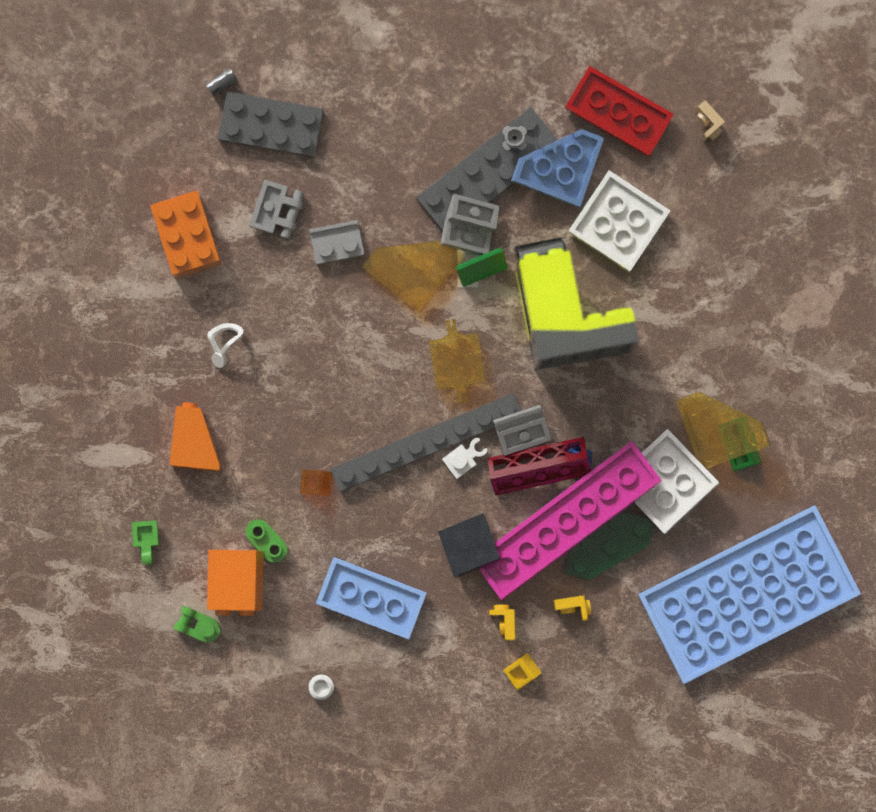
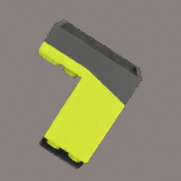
M559 237L526 243L514 247L517 269L516 278L534 371L632 352L639 342L634 312L631 308L608 311L604 317H602L601 313L587 315V318L583 320L570 251H567L563 238Z

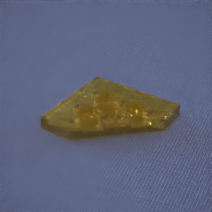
M441 240L378 247L364 263L362 269L420 313L456 269L457 265L464 259L465 254L460 250L440 245Z
M697 392L676 400L695 457L705 468L771 446L762 421L703 392Z

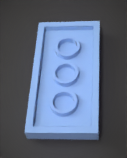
M333 557L316 604L409 639L427 593Z

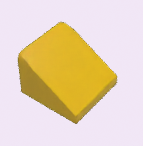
M528 653L503 670L517 691L541 674L540 669Z

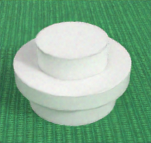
M317 675L311 679L309 692L314 698L324 700L333 693L334 685L328 676Z

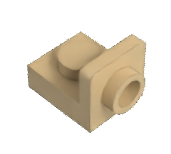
M704 100L697 107L696 112L698 115L696 116L704 126L709 125L711 127L702 136V140L705 142L709 138L713 141L723 132L721 127L725 121Z

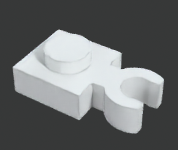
M479 438L473 439L467 450L463 445H460L442 459L456 479L477 465L473 460L474 457H482L487 453V448L481 452H477L474 449L475 444L480 441Z

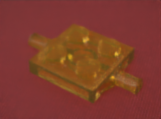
M451 319L452 329L450 320H446L448 335L441 339L429 340L436 390L456 389L458 404L463 403L461 394H463L464 403H467L469 401L466 388L472 384L485 383L478 333L457 334L456 319Z

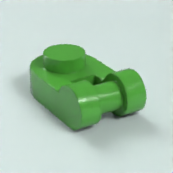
M183 605L181 610L182 616L179 622L176 621L174 629L203 642H213L219 637L221 628L218 621ZM191 618L198 620L195 629L188 626Z

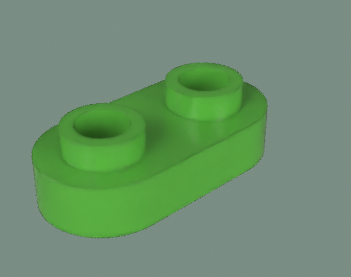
M256 519L247 525V539L257 550L264 551V557L268 561L278 563L285 559L288 553L286 543L265 521ZM256 527L262 528L263 533L261 536L257 537L254 535L253 531ZM274 545H277L280 549L276 555L270 552V548Z

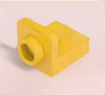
M584 595L553 600L554 609L560 610L561 614L576 612L575 607H579L582 621L588 620L587 615H591L590 601L585 600Z
M494 605V610H489V615H504V620H499L500 635H505V640H515L514 609L509 610V605Z

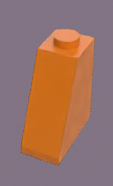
M183 402L182 406H176L170 466L221 472L222 467L203 410L197 408L195 403Z

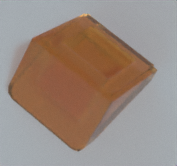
M302 469L300 494L329 497L331 493L332 472Z

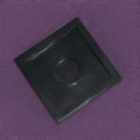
M484 513L438 531L455 578L501 560Z

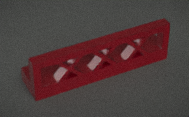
M584 437L521 450L505 456L503 454L488 458L490 480L495 495L583 477L592 471ZM581 446V452L568 453L571 448ZM548 453L556 454L550 459L543 458ZM525 458L532 459L528 464L522 465L519 463ZM508 464L504 469L495 471L494 465Z

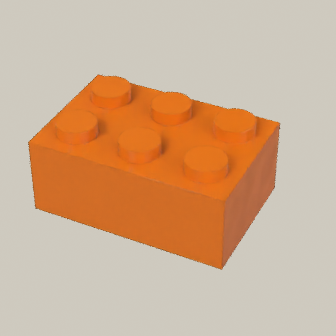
M197 190L150 205L174 279L222 265L202 200Z

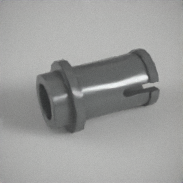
M224 69V73L206 83L214 97L229 86H235L234 83L238 79L231 69L227 71Z

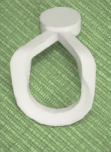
M232 323L221 324L208 332V339L215 351L211 356V360L216 367L222 368L227 364L225 352L232 344L243 337V329L239 325ZM224 330L236 331L238 335L229 340L220 351L215 341V336Z

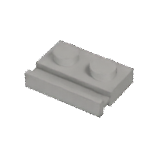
M358 220L309 229L316 266L365 256Z
M540 405L493 420L504 456L551 440Z

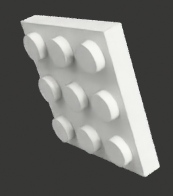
M609 170L568 233L630 273L670 213V210Z
M668 429L642 452V455L661 478L662 482L634 502L664 534L673 528L719 484L709 471Z

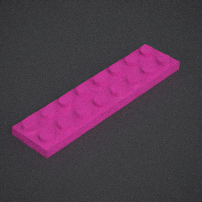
M631 441L495 542L501 560L479 570L503 601L660 484L662 480L633 441Z

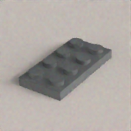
M227 92L218 141L315 158L323 108Z

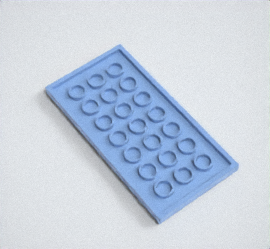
M814 505L638 594V597L679 678L685 684L849 601L861 593L817 507Z

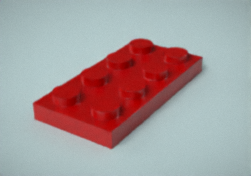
M590 65L564 108L647 157H650L674 115L672 112Z

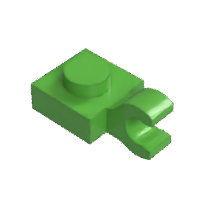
M158 521L132 522L133 547L141 548L143 565H153L152 547L159 546Z

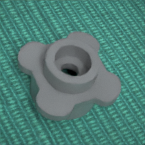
M506 126L503 128L502 133L505 136V141L502 146L505 150L509 151L511 148L524 150L526 148L525 134L527 130L525 127ZM516 136L517 140H513L512 137Z

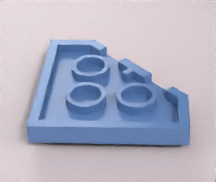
M581 129L518 159L511 182L572 206L581 207L604 138Z

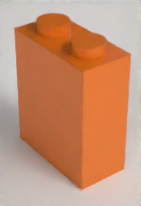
M208 550L207 610H215V615H230V611H239V616H254V611H262L264 551Z

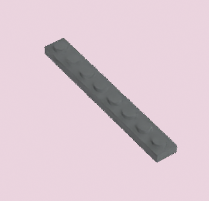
M514 393L330 469L341 492L494 429L493 420L521 410Z

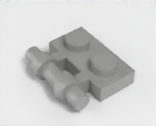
M264 179L249 226L274 234L277 225L283 227L280 237L290 239L292 231H295L297 226L295 221L298 212L302 210L304 204L302 202L304 192L295 190L293 198L286 196L287 186ZM283 205L290 207L286 219L279 217Z

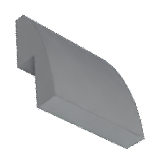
M454 194L446 215L440 245L480 256L488 253L492 231L496 230L499 206Z

